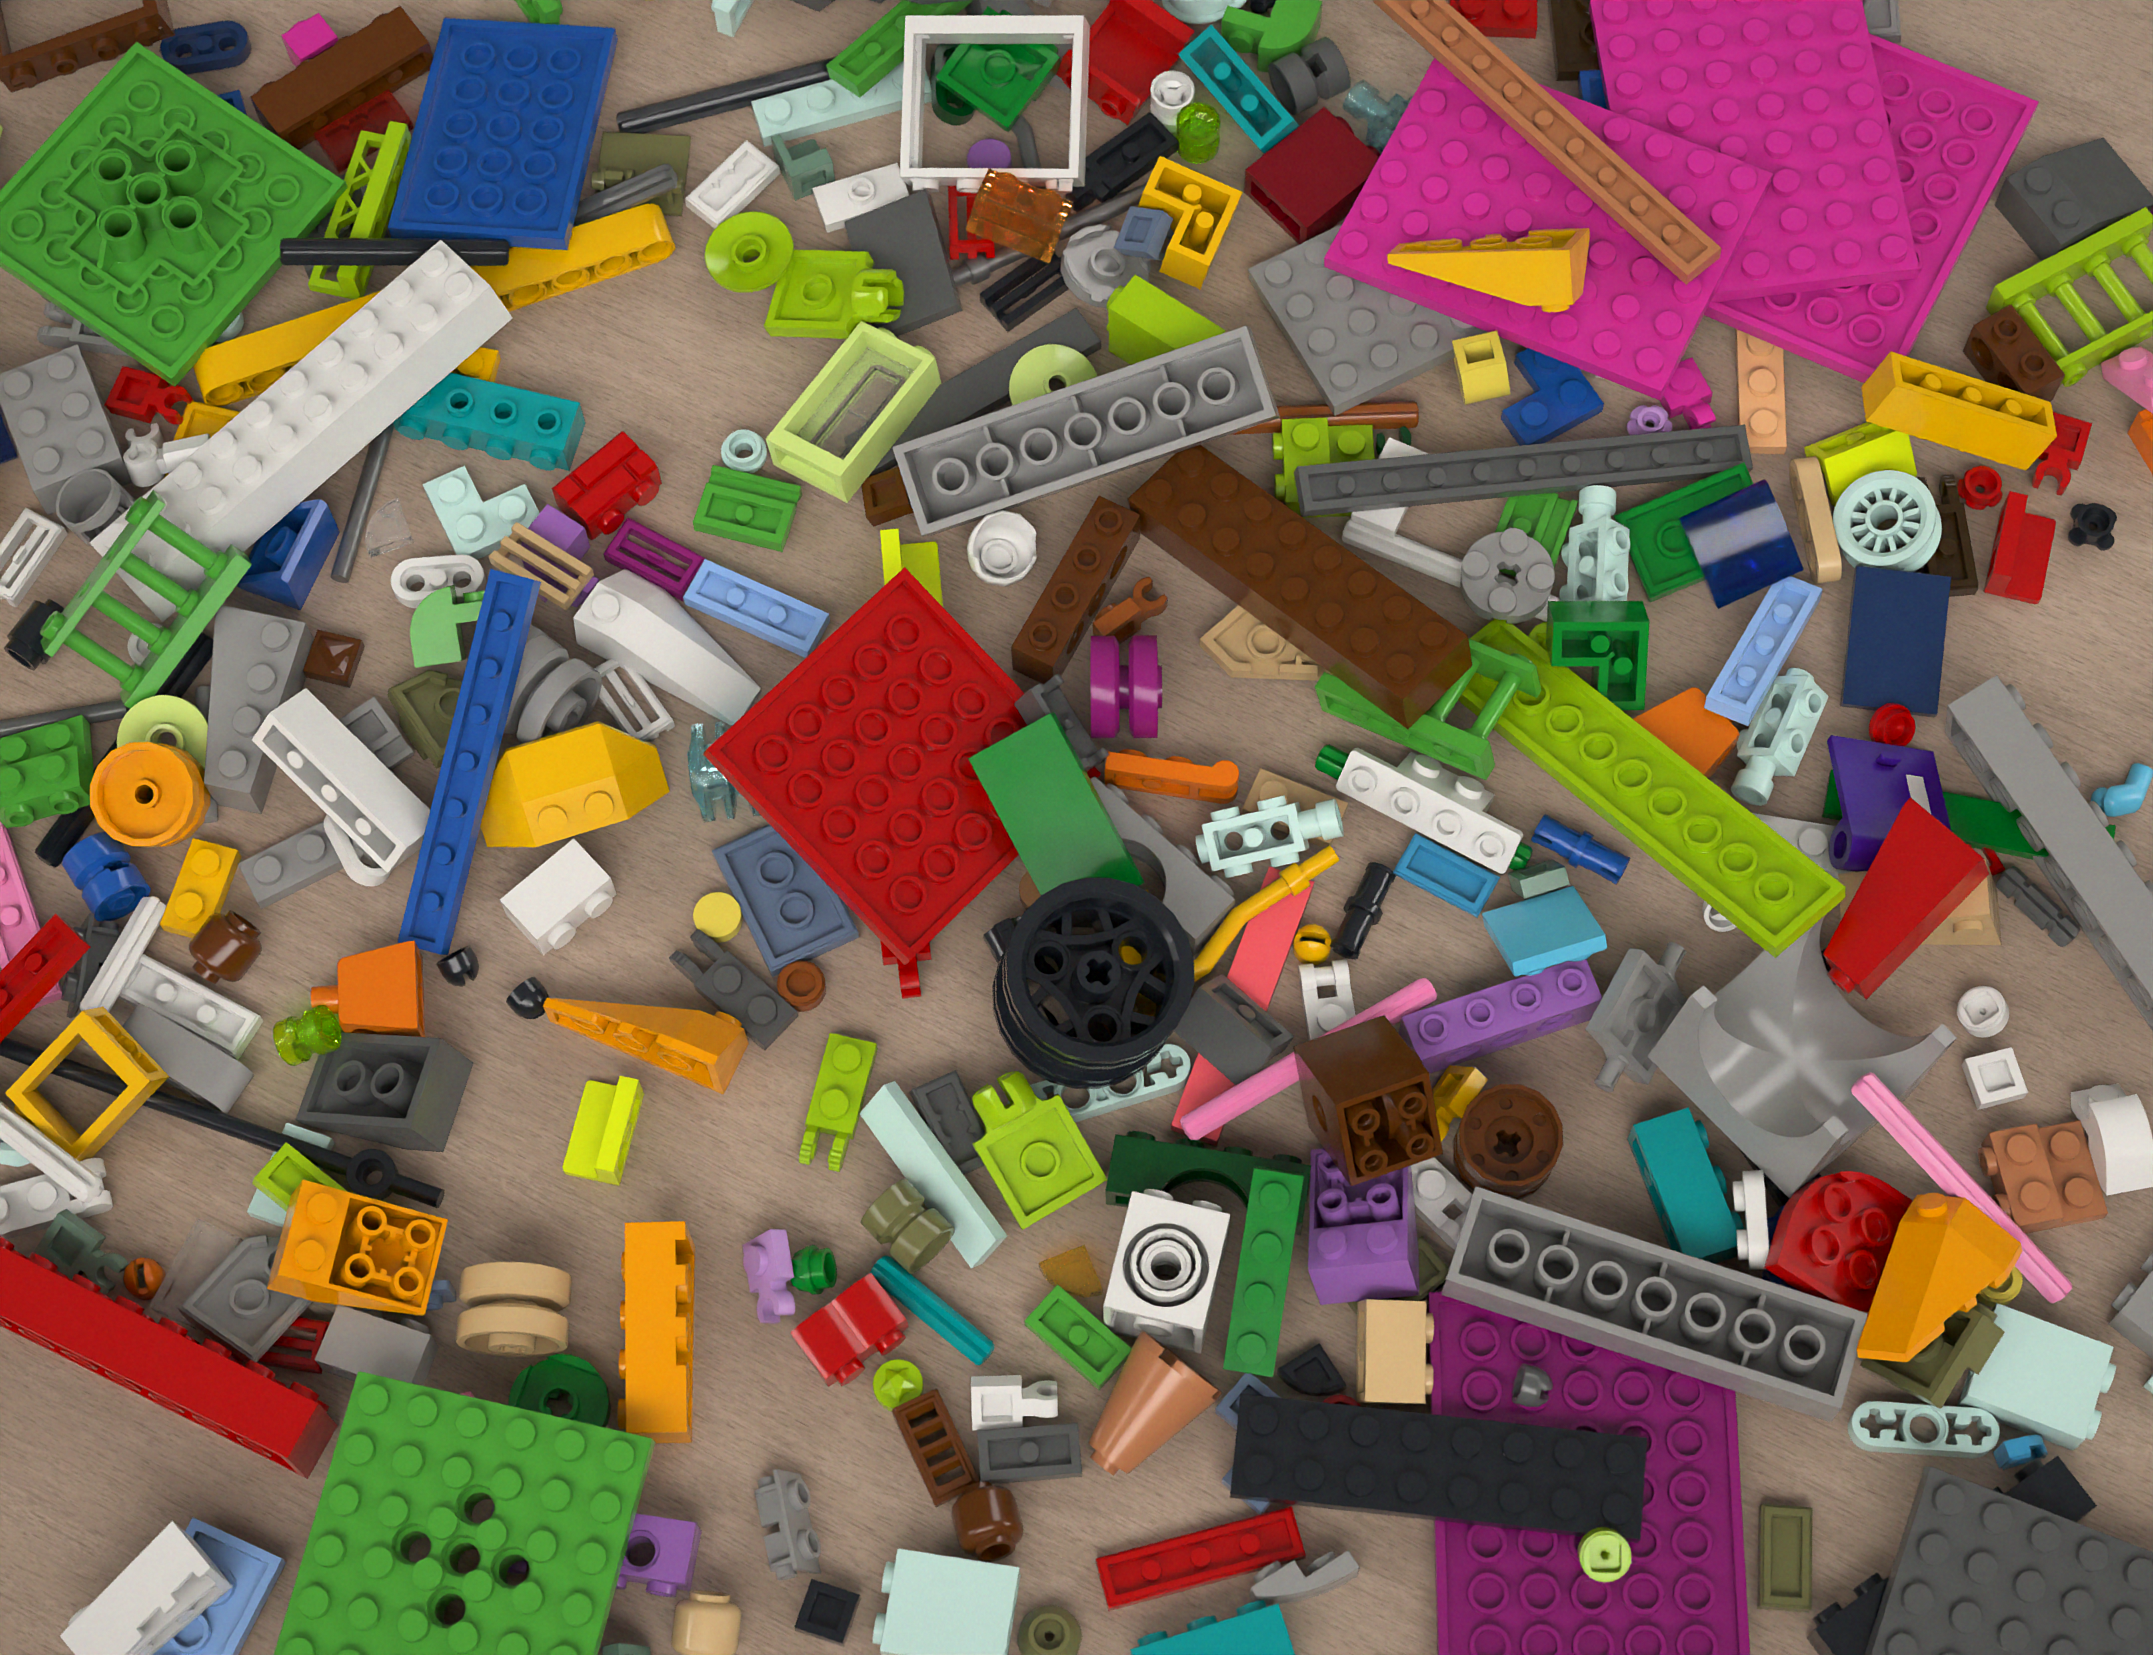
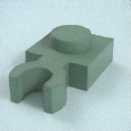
M68 1209L57 1214L34 1250L35 1254L58 1266L57 1270L72 1279L74 1274L82 1276L83 1273H86L87 1279L100 1286V1292L103 1294L112 1291L116 1286L114 1282L105 1276V1266L110 1267L116 1273H120L129 1264L120 1254H105L99 1248L106 1237Z

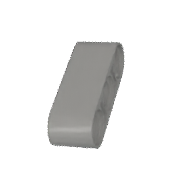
M143 1004L136 1006L122 1026L169 1075L165 1082L208 1108L228 1114L254 1077V1074L246 1066Z

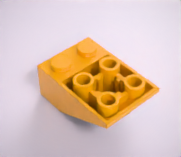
M303 1179L291 1194L267 1289L314 1302L424 1316L448 1219Z

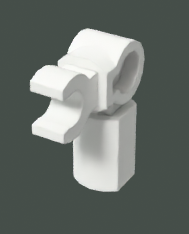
M157 423L151 424L150 433L142 437H136L133 428L128 429L125 433V438L129 448L124 453L123 459L132 483L139 487H147L158 483L164 478L165 473H171L211 438L210 435L207 433L164 443V438Z

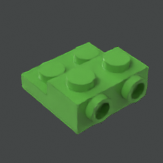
M83 715L0 738V822L6 828L27 826L35 820L57 814H69L75 812L78 808L90 805V783L94 775L90 723Z

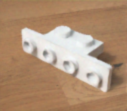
M1354 748L1350 752L1336 784L1338 791L1500 874H1504L1509 868L1523 838L1522 831L1486 813L1495 794L1485 790L1479 781L1471 777L1458 776L1442 768L1436 759L1427 755H1416L1410 752L1400 765L1395 767L1360 748Z

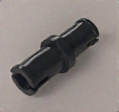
M1376 862L1368 863L1365 869L1366 872L1355 895L1348 897L1344 906L1346 915L1330 944L1333 951L1344 958L1358 959L1371 926L1378 924L1383 914L1380 907L1391 883L1394 882L1396 877L1390 868Z

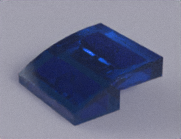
M1765 479L1679 518L1691 553L1700 567L1711 599L1718 609L1804 570L1787 525Z

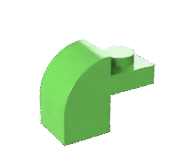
M1276 0L1270 18L1227 6L1222 18L1221 36L1234 51L1257 54V71L1268 72V66L1271 62L1292 52L1301 56V49L1315 41L1321 25L1322 1Z
M450 585L432 592L422 600L413 614L410 625V641L415 668L458 662L466 659L461 623L478 621L485 590L463 593L464 602L457 603L455 585Z

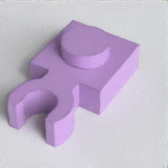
M769 1229L742 1245L744 1253L743 1266L747 1273L750 1293H759L757 1315L760 1323L777 1324L780 1322V1315L792 1316L795 1314V1301L791 1292L787 1290L786 1284L787 1281L794 1278L786 1230Z

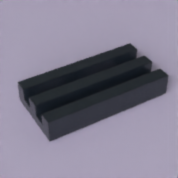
M1049 244L979 294L980 302L1007 332L1011 331L1069 289L1060 271L1061 257L1056 255L1055 248ZM1057 273L1061 276L1008 315L1004 313L1005 310L1019 300L1025 299L1035 292L1039 286Z

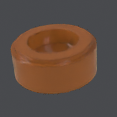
M795 961L785 966L780 972L777 979V989L779 996L796 1011L804 1012L816 1008L823 1001L826 995V982L823 972L817 965L809 961Z

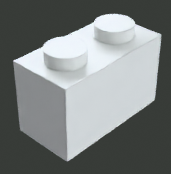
M573 838L502 897L500 902L507 917L544 956L552 948L559 949L566 945L574 937L576 928L589 917L596 918L603 914L612 904V898L616 895V891L611 877Z

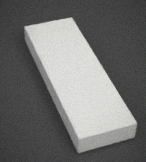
M142 954L118 996L119 999L134 1007L138 1004H143L237 1061L263 1023L260 1015Z

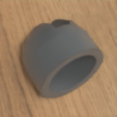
M1523 1363L1515 1377L1512 1402L1526 1407H1539L1545 1404L1550 1397L1542 1390L1548 1391L1553 1389L1551 1377L1542 1369Z

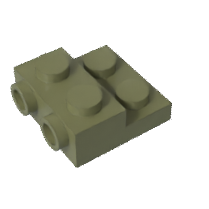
M1977 1302V1305L1967 1313L1958 1310L1945 1320V1331L1908 1362L1864 1358L1860 1366L1870 1374L1941 1409L1966 1369L1979 1375L2005 1332L1994 1323L1998 1316L1989 1308Z

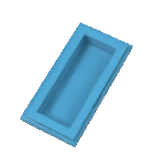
M1416 833L1393 871V874L1476 918H1478L1500 879L1499 876Z

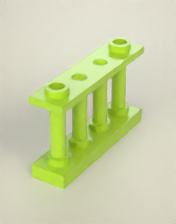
M2145 207L1995 285L1986 305L1990 315L2012 305L2064 372L2065 376L2061 384L2065 387L2072 386L2080 381L2088 373L2089 369L2153 336V310L2145 314L2110 267L2111 261L2122 255H2125L2127 258L2132 257L2153 285V253L2147 246L2149 243L2148 237L2153 229V215ZM2086 274L2088 277L2094 276L2128 321V324L2108 334L2072 286L2074 280ZM2048 294L2051 297L2057 296L2091 343L2070 354L2034 306L2036 300Z

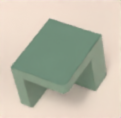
M780 134L771 137L774 159L777 165H779V169L795 201L813 194L812 188L835 181L833 161L826 147L820 149L816 140L810 139L786 148Z

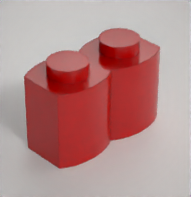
M869 1273L848 1287L831 1303L805 1319L790 1333L795 1343L828 1387L837 1381L841 1386H844L857 1378L865 1370L863 1362L869 1356L878 1351L883 1356L897 1348L905 1340L906 1337L903 1332L909 1325L907 1319L873 1274Z

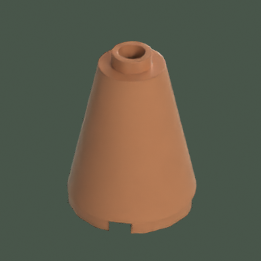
M1142 1331L1135 1340L1088 1442L1095 1449L1090 1458L1113 1476L1119 1469L1129 1474L1214 1404L1223 1392L1203 1375H1198L1188 1363L1150 1334Z

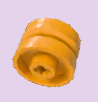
M133 742L112 750L98 764L90 783V807L98 825L114 840L132 847L173 846L190 838L204 823V817L210 807L211 800L210 793L204 785L205 771L202 765L187 751L163 743ZM149 788L153 790V799L147 798Z

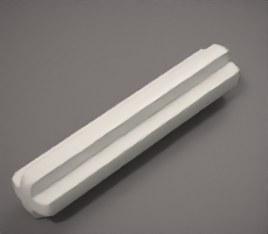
M155 896L141 898L81 1001V1011L104 1007L110 1012L160 925L166 905L160 902L159 898Z

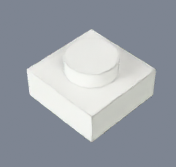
M2012 1047L1967 1058L1962 1063V1068L1977 1110L2023 1099L2028 1093Z

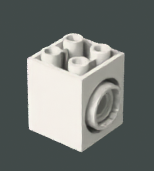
M1146 1189L1144 1194L1132 1191L1103 1306L1104 1325L1113 1333L1137 1338L1142 1331H1145L1163 1345L1201 1354L1228 1243L1230 1214L1223 1213L1220 1206L1207 1201L1197 1200L1193 1201L1192 1205L1173 1201L1172 1195L1160 1190ZM1165 1274L1173 1276L1174 1279L1162 1281L1156 1277Z

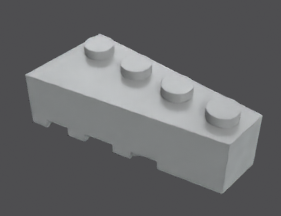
M222 605L215 614L204 785L213 800L217 802V805L262 814L277 764L252 739L271 711L303 689L306 680L303 669L314 641L305 622Z

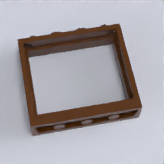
M142 0L143 7L12 53L0 4V80L13 93L27 87L32 88L38 83L58 76L73 74L78 69L101 61L113 60L119 55L127 53L136 42L144 47H149L162 39L175 36L167 0Z

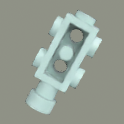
M1592 485L1582 488L1579 492V512L1583 515V524L1569 528V542L1565 543L1561 549L1563 562L1568 567L1567 584L1563 585L1560 589V601H1627L1629 590L1628 557L1630 529L1611 519V516L1616 512L1617 493L1610 487Z
M1789 668L1785 676H1777L1755 713L1749 728L1743 729L1739 733L1737 756L1746 764V767L1738 771L1731 787V792L1746 803L1758 806L1765 805L1774 787L1772 777L1795 776L1829 697L1814 682V677L1807 671L1799 668Z
M1284 795L1258 801L1259 811L1240 815L1238 806L1210 812L1212 822L1201 825L1203 834L1196 835V846L1202 864L1210 862L1212 871L1223 869L1225 878L1253 872L1252 862L1270 858L1272 867L1300 861L1298 852L1310 848L1308 839L1321 836L1324 841L1344 836V830L1336 799L1318 802L1315 804L1316 808L1301 811L1299 802L1287 804ZM1282 821L1289 826L1290 831L1286 839H1278L1273 834V826L1276 822ZM1231 832H1237L1243 838V845L1239 850H1233L1227 844V837Z

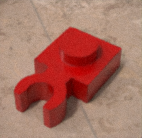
M122 366L104 405L111 414L151 424L155 413H160L168 423L178 425L182 424L184 419L177 410L171 409L172 406L179 401L191 404L193 398L185 388L178 385L175 387L173 385L169 386L163 378L156 374Z
M2053 412L2057 437L2037 458L2043 460V462L2038 465L2032 477V487L2038 489L2043 477L2050 475L2057 479L2058 487L2056 494L2061 496L2071 480L2069 468L2078 470L2082 462L2092 423Z

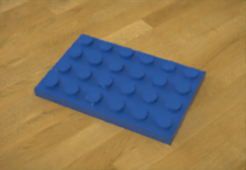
M444 18L388 225L391 238H494L507 240L509 247L568 250L618 38L615 28Z

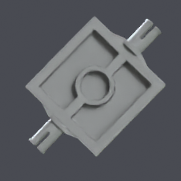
M1669 942L1658 964L1644 950L1629 948L1615 972L1609 987L1585 1029L1603 1048L1607 1060L1594 1080V1084H1597L1596 1086L1600 1089L1613 1092L1623 1071L1633 1082L1647 1085L1658 1066L1648 1055L1687 1001V998L1680 992L1674 975L1683 957L1687 954V951L1684 950L1685 948L1679 944Z

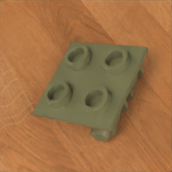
M603 132L598 172L593 171L592 189L597 194L662 164H670L678 176L677 187L642 204L654 203L659 205L663 215L682 216L691 136Z

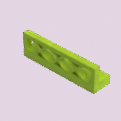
M389 121L385 135L361 130L344 178L347 189L336 201L324 238H338L340 230L354 223L349 238H384L412 139L407 124ZM369 147L380 148L374 168L370 170L365 162ZM367 185L362 203L357 208L352 201L353 193L355 190ZM314 265L308 282L310 291L353 300L365 295L374 266H339L336 275L338 282L324 279L327 268L332 265Z

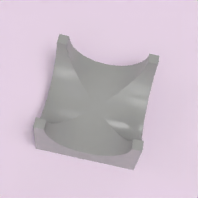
M1824 917L1776 958L1764 950L1738 976L1714 995L1704 985L1688 998L1648 1055L1760 1170H1763V1173L1788 1198L1879 1123L1851 1093V1087L1862 1075L1869 1072L1874 1073L1902 1103L1910 1096L1957 1039L1944 1024L1932 1033L1918 1037L1893 1034L1875 1026L1856 1012L1842 997L1827 975L1828 972L1820 949V930Z

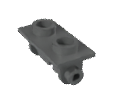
M94 913L88 914L81 927L74 926L73 928L91 948L75 963L74 973L67 972L64 979L61 999L62 1001L69 1002L67 1017L72 1018L80 1007L81 1001L98 974V966L104 964L121 934L118 931L119 924L116 922L101 921L99 922V927L93 926Z

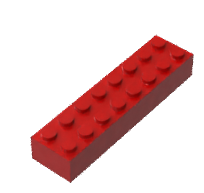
M0 1236L1 1327L306 1479L309 1478L338 1426L327 1414L330 1407L318 1400L320 1395L297 1382H292L290 1388H287L285 1384L274 1378L276 1374L273 1371L252 1360H249L245 1367L242 1366L241 1362L230 1356L232 1354L230 1350L210 1339L205 1338L203 1343L199 1345L198 1341L186 1335L188 1333L187 1329L174 1321L161 1317L159 1322L156 1323L154 1319L143 1313L144 1308L120 1295L113 1302L110 1297L100 1292L101 1287L78 1274H74L72 1279L57 1271L58 1266L38 1254L31 1253L29 1258H27L25 1255L14 1250L15 1245Z

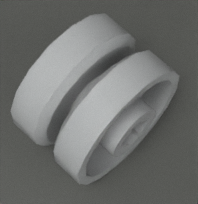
M540 635L529 640L525 645L504 733L510 735L517 733L519 744H523L583 726L600 695L602 686L600 672L580 659L573 658L569 660L567 649L547 636Z

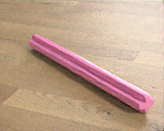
M1427 978L1418 979L1322 1036L1383 1015L1393 1026L1401 1021L1402 1016L1417 1012L1436 1001V991ZM1294 1052L1181 1117L1180 1123L1190 1140L1200 1139L1299 1081Z
M1869 1072L1862 1075L1851 1087V1093L1948 1196L1965 1197L2018 1240L2022 1246V1253L2015 1267L2048 1302L2055 1303L2062 1300L2072 1289V1284L1874 1073Z

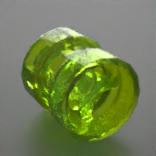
M1201 102L1190 103L1183 107L1177 115L1176 139L1180 142L1177 153L1189 163H1206L1212 160L1218 153L1221 121L1219 113L1214 107Z
M318 1005L304 1011L303 1016L300 1018L289 1016L281 1019L273 1027L276 1049L281 1058L291 1066H297L309 1061L314 1053L325 1055L336 1051L342 1043L338 1021L332 1011L325 1005Z

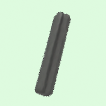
M662 164L579 201L573 227L635 207L675 189L678 181L677 173L670 164Z

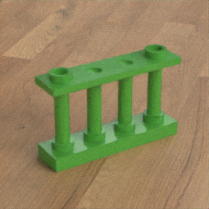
M154 490L147 499L141 496L133 503L125 516V520L129 522L63 612L54 611L40 631V634L44 636L41 640L43 650L49 656L53 657L60 646L64 644L119 680V687L122 688L119 694L123 704L129 709L138 702L157 693L252 565L247 554L234 545L230 544L224 553L220 550L215 553L162 517L159 513L166 504L162 496ZM147 530L205 568L203 573L207 576L197 590L190 588L187 591L131 553ZM119 568L176 605L175 611L179 614L168 628L165 626L158 628L103 591ZM90 606H93L148 643L147 649L151 652L140 666L136 663L130 666L75 629V626Z
M1469 639L1472 667L1409 729L1402 726L1343 681L1326 672L1322 674L1315 685L1322 711L1487 780L1495 767L1491 745L1487 737L1516 690L1537 698L1541 692V685L1537 667L1528 658L1517 653L1508 655ZM1475 672L1498 681V685L1471 728L1461 730L1445 722Z

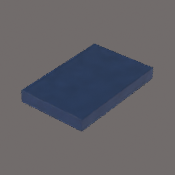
M1856 566L1852 586L1841 707L1876 711L1884 704L1898 703L1905 706L1911 715L1933 718L1937 716L1951 577Z

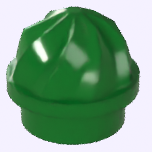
M808 1245L794 1253L791 1259L794 1278L790 1279L794 1287L799 1291L819 1295L823 1293L824 1289L835 1286L837 1267L834 1255L829 1248L819 1249L816 1245Z

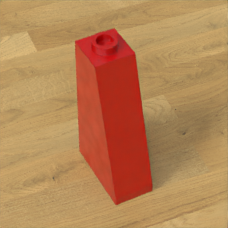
M1911 797L1900 810L1823 953L1831 969L1827 973L1828 977L1846 994H1849L1854 989L1866 1000L1989 875L1984 858Z

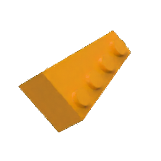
M685 1221L625 1222V1252H622L621 1276L622 1281L625 1282V1300H621L620 1326L621 1330H625V1349H620L619 1377L621 1380L626 1379V1398L618 1400L619 1429H626V1433L652 1438L655 1443H692L695 1245Z

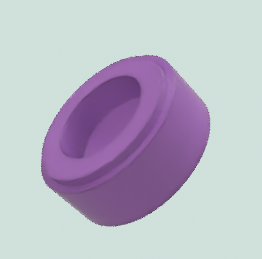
M983 139L976 142L969 149L967 165L968 168H1012L1011 152L1007 145L999 140Z

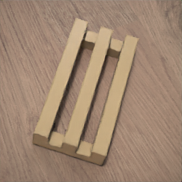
M516 521L511 528L512 534L509 537L505 536L500 542L501 548L498 551L494 550L490 554L489 560L491 564L505 573L540 581L539 594L567 611L594 576L592 568ZM522 541L523 543L535 549L536 551L551 559L555 563L572 572L573 574L578 576V578L574 579L570 575L553 566L552 564L537 556L533 552L524 548L519 543ZM511 553L569 590L564 594L511 561L508 557Z

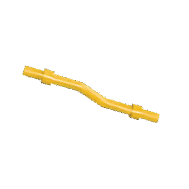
M1328 845L1301 864L1292 863L1279 872L1280 878L1231 909L1194 960V983L1211 972L1246 922L1290 893L1295 897L1310 887V880L1339 862V857L1333 848ZM1138 993L1133 1012L1154 1016L1156 1003ZM1102 1024L1107 1033L1109 1034V1036L1111 1037V1032L1106 1025Z

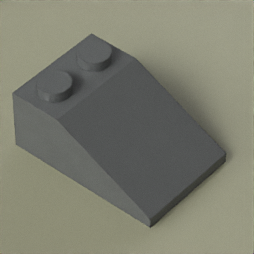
M2103 137L2042 156L2009 175L2004 181L1995 206L2040 261H2043L2145 207L2151 211L2153 195Z
M327 1031L296 1121L304 1125L401 1149L444 1152L474 1063L442 1038Z

